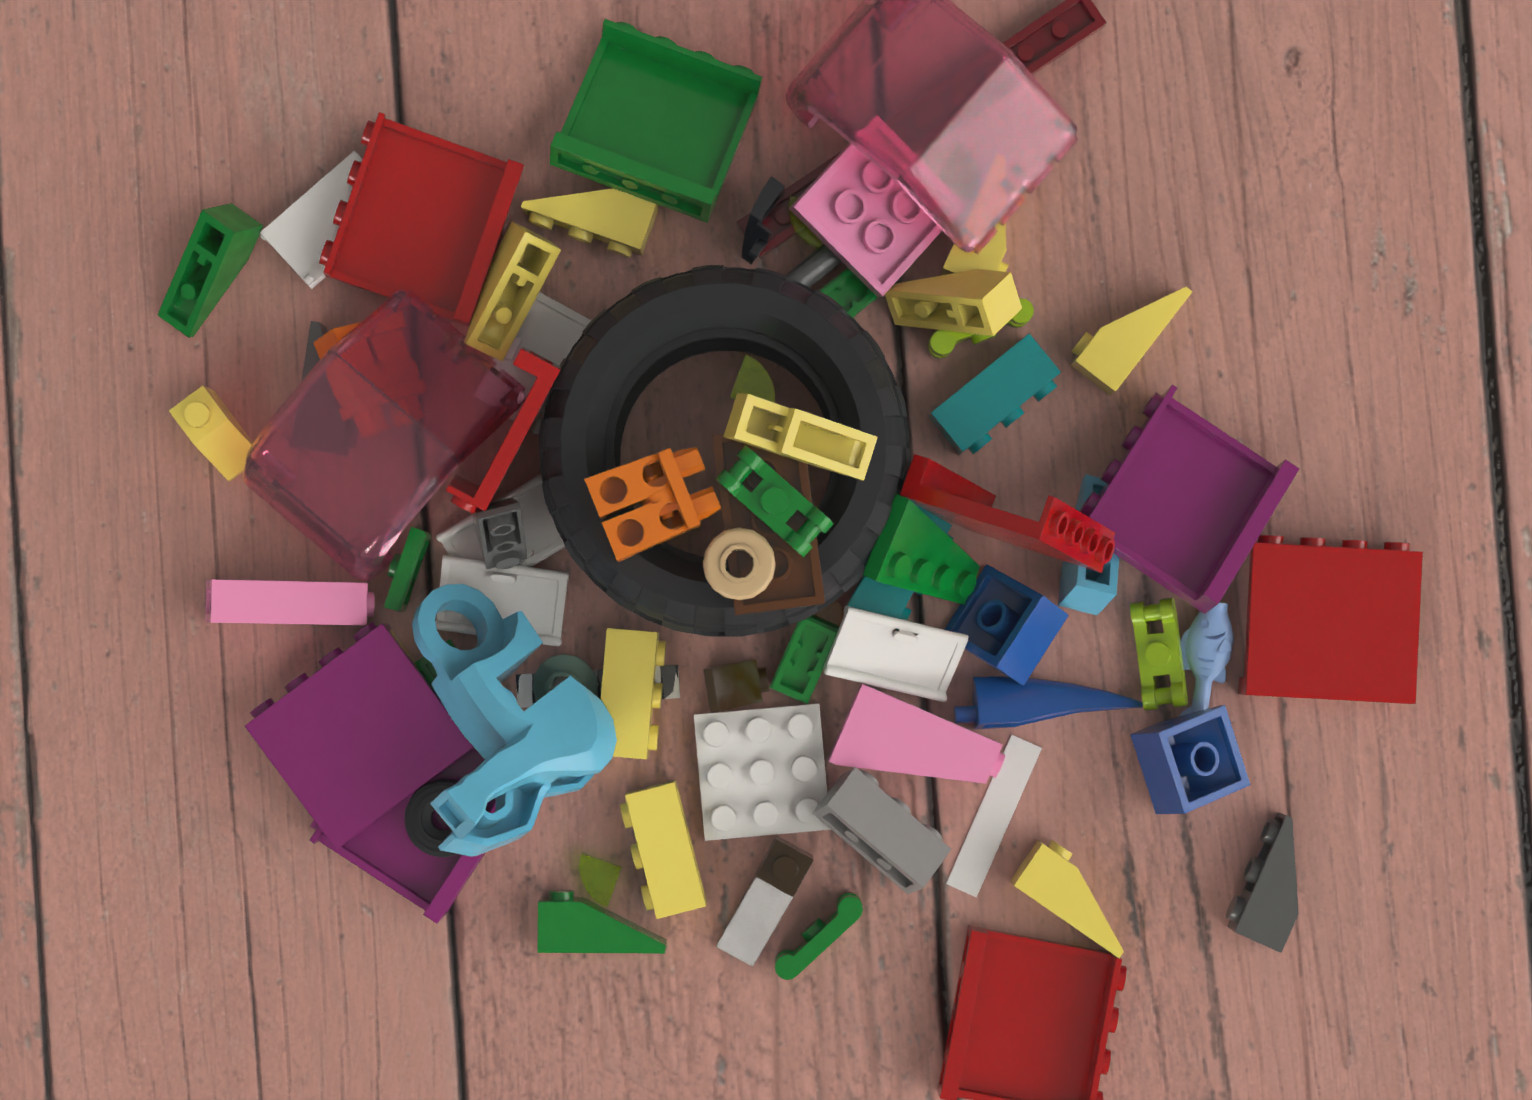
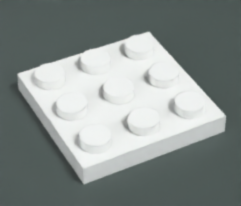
M819 703L694 714L705 841L831 830L812 814L827 794Z

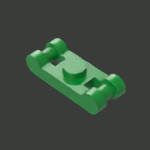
M745 445L736 455L739 458L729 471L723 469L715 480L804 558L813 548L810 543L821 531L825 534L834 523ZM754 471L763 480L751 493L741 483ZM798 510L807 520L795 532L786 523Z
M845 892L841 894L837 899V910L824 922L820 918L814 920L801 933L805 940L794 950L783 949L778 952L775 957V971L780 978L791 980L798 976L861 917L863 907L860 898L855 893Z

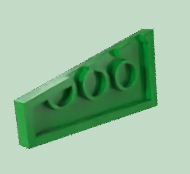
M895 494L887 524L876 540L862 575L880 583L965 605L967 597L975 588L976 576L980 565L910 499Z

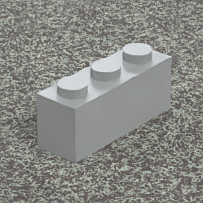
M854 767L840 775L812 814L907 895L923 889L951 848L942 841L943 838L937 830L929 825L921 824L910 814V808L903 801L890 797L879 788V783L875 777L866 771L858 770Z

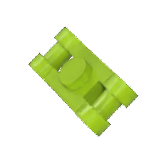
M1019 298L1022 309L1007 323L1011 327L1021 328L1032 318L1034 308L1027 299ZM938 330L928 341L927 347L931 356L942 359L949 356L956 344L971 339L973 345H977L997 335L988 336Z
M1174 598L1160 599L1158 604L1145 605L1144 601L1132 602L1130 604V613L1134 627L1144 710H1158L1159 705L1173 704L1174 707L1188 706ZM1162 620L1164 632L1150 634L1148 622ZM1170 674L1171 687L1157 688L1156 676Z

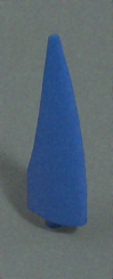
M1004 676L973 677V706H954L955 723L974 722V730L1015 728L1075 713L1142 708L1143 703L1109 691L1073 683L1028 678L1024 686H1022L1013 679Z

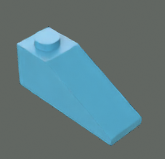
M1086 474L1082 479L1076 510L1080 511L1092 492L1099 495L1106 483L1100 480L1099 477ZM1113 553L1110 561L1104 564L1102 573L1063 561L1058 606L1098 615L1117 595L1119 557Z

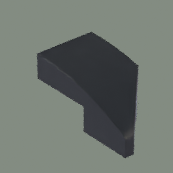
M772 176L763 187L752 208L744 234L741 258L750 265L753 264L773 237V231L762 223L785 194V186Z

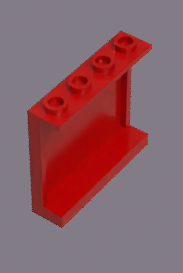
M379 112L376 122L368 120L360 144L367 146L362 162L354 160L347 184L353 186L348 202L340 200L333 224L338 225L339 228L334 242L326 240L319 264L325 266L323 273L326 277L469 327L521 178L524 164L510 159L507 162L386 119L385 114Z
M525 347L520 349L513 365L537 378L481 484L478 486L455 474L446 489L447 492L453 494L450 502L473 514L477 507L486 511L561 370L559 365Z
M917 454L913 456L900 495L910 499L915 504L966 530L1102 573L1104 564H1107L1112 558L1115 549V532L1056 497L1048 495L1038 522L993 508L992 506L996 495L930 458Z
M1260 535L1258 543H1255L1250 551L1244 677H1239L1238 694L1416 704L1423 552L1409 551L1410 543L1384 542V549L1382 550L1367 549L1368 541L1342 540V547L1325 546L1326 539L1301 537L1300 545L1283 544L1284 536Z
M968 925L937 1088L940 1099L957 1100L959 1097L969 1100H1103V1091H1098L1101 1074L1107 1075L1110 1067L1111 1050L1106 1049L1108 1033H1115L1118 1024L1119 1008L1114 1007L1116 990L1123 991L1127 974L1126 966L1121 965L1122 958L1116 957L1111 952Z

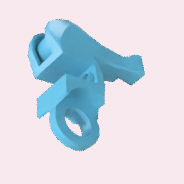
M447 584L432 590L416 608L412 622L414 641L423 657L433 664L437 673L431 685L459 730L485 759L473 772L465 775L455 785L445 789L430 803L452 830L438 848L440 851L471 857L478 856L516 841L531 831L544 798L578 791L585 786L594 774L600 773L612 760L617 742L614 720L603 701L572 676H569L525 711L521 709L513 693L504 688L501 682L511 676L543 643L522 611L502 619L494 603L481 591L465 584ZM441 611H455L463 614L471 621L476 630L478 640L476 648L459 650L447 644L436 629V614ZM495 798L496 810L494 813H489L485 810L487 802Z

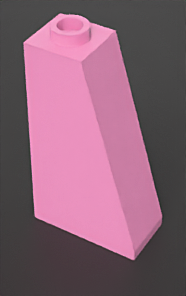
M206 580L205 622L367 625V617H373L375 597L374 592H368V583Z
M860 683L828 757V761L839 766L986 784L989 776L997 777L1004 762L1005 754L1000 753L1003 744Z

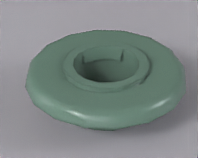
M567 654L552 656L539 666L534 675L533 690L536 701L555 688V680L560 676L567 678L572 676L597 696L598 684L595 673L588 663L577 656Z

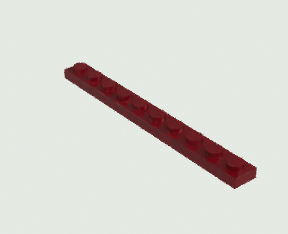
M1065 0L884 123L916 154L1105 27L1107 22L1092 0ZM838 154L785 189V194L762 223L773 231V237L759 254V258H762L807 228L789 208ZM750 213L737 221V225L743 234H745Z

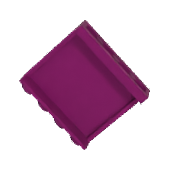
M1172 384L1162 396L1155 392L1142 411V414L1147 416V419L1141 428L1134 425L1121 444L1126 449L1125 454L1120 461L1114 458L1100 478V480L1106 483L1099 495L1092 492L1079 512L1115 532V555L1205 614L1219 604L1299 471V468L1286 459L1276 467L1173 399L1172 396L1176 392L1177 387Z
M371 622L353 635L356 641L354 645L344 652L340 647L331 651L319 661V664L322 666L319 671L311 677H308L306 673L296 677L284 687L288 694L276 703L270 698L250 712L254 719L245 725V728L335 849L344 846L474 748L451 719L436 692L389 631L392 628L388 623H382L377 627L374 622Z
M473 748L428 783L440 779L459 781L465 775L473 772L485 759ZM412 795L338 849L334 848L314 820L312 821L310 827L315 832L309 841L314 844L321 842L425 910L423 915L436 924L444 918L485 855L483 853L471 857L456 854L449 857H436L418 849L410 840L404 823L406 806ZM495 798L487 802L485 810L489 813H494L496 810ZM434 810L432 815L434 825L441 830L450 829L436 810Z

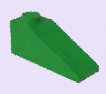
M232 203L203 209L157 315L188 338L194 337L249 260L263 225Z
M549 890L548 897H541L538 901L537 953H666L667 939L584 897H574L573 890Z

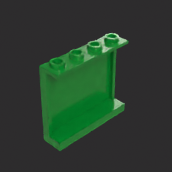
M605 19L601 40L561 133L556 131L550 145V165L708 223L758 100L763 77L755 74L745 66H732L716 60L707 52H694L678 46L669 38L663 36L654 37L637 31L634 26L626 22L616 23Z

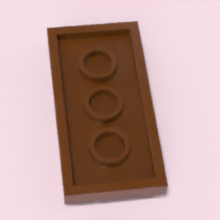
M724 434L712 435L717 476L723 469L729 471L739 459L736 455L746 445L812 503L808 466L806 463L723 437ZM752 471L741 484L752 493L763 479ZM718 483L724 531L739 527L754 530L766 538L773 549L776 562L773 579L763 592L749 599H733L735 615L825 604L817 537L810 543L813 548L803 558ZM797 510L786 524L797 532L807 518ZM732 551L728 556L730 574L734 577L745 578L752 570L753 558L745 551Z

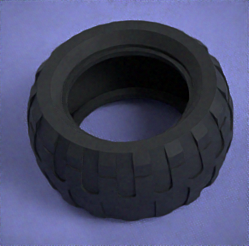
M705 265L668 277H658L632 289L630 294L617 301L607 310L604 309L593 318L582 331L583 334L573 345L567 357L563 358L559 365L561 370L551 387L544 416L541 419L539 452L544 500L566 549L572 559L588 575L593 583L616 603L648 621L675 631L709 637H742L774 631L810 617L832 604L863 576L862 574L876 540L887 524L895 494L900 495L911 465L910 433L905 400L900 387L896 383L893 372L885 360V355L867 330L865 331L834 299L819 290H813L802 283L787 278L784 274L772 270ZM717 351H737L763 357L794 375L814 397L825 419L878 437L865 479L859 480L830 471L826 492L817 507L834 523L825 534L821 531L817 535L825 604L735 615L733 599L725 598L713 590L705 578L703 568L704 557L680 550L667 542H662L632 557L617 562L602 522L632 511L635 508L632 506L617 512V514L600 519L584 479L621 466V443L629 414L646 387L669 367L692 356ZM727 558V559H726V571H728V572L730 573V571H729V563H728V558Z

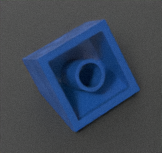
M986 564L976 579L975 588L967 597L965 605L960 604L944 630L968 635L966 651L1024 686L1069 615L1042 594Z
M1225 705L1167 719L1130 734L1156 814H1186L1251 785Z

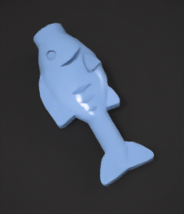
M1219 602L1218 605L1205 614L1200 611L1180 640L1184 670L1192 671L1195 677V686L1191 707L1186 708L1179 716L1208 709L1212 682L1224 683L1226 681L1225 667L1231 658L1234 643L1232 624L1228 615L1229 604Z

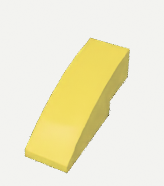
M737 393L723 436L783 457L859 480L865 479L878 438L802 410L788 408L743 393Z

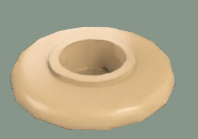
M740 527L725 530L714 537L705 550L703 560L705 578L713 590L725 598L735 600L753 598L763 592L773 579L776 566L773 549L766 538L754 530ZM734 550L745 551L753 558L752 570L745 578L734 577L726 571V559Z

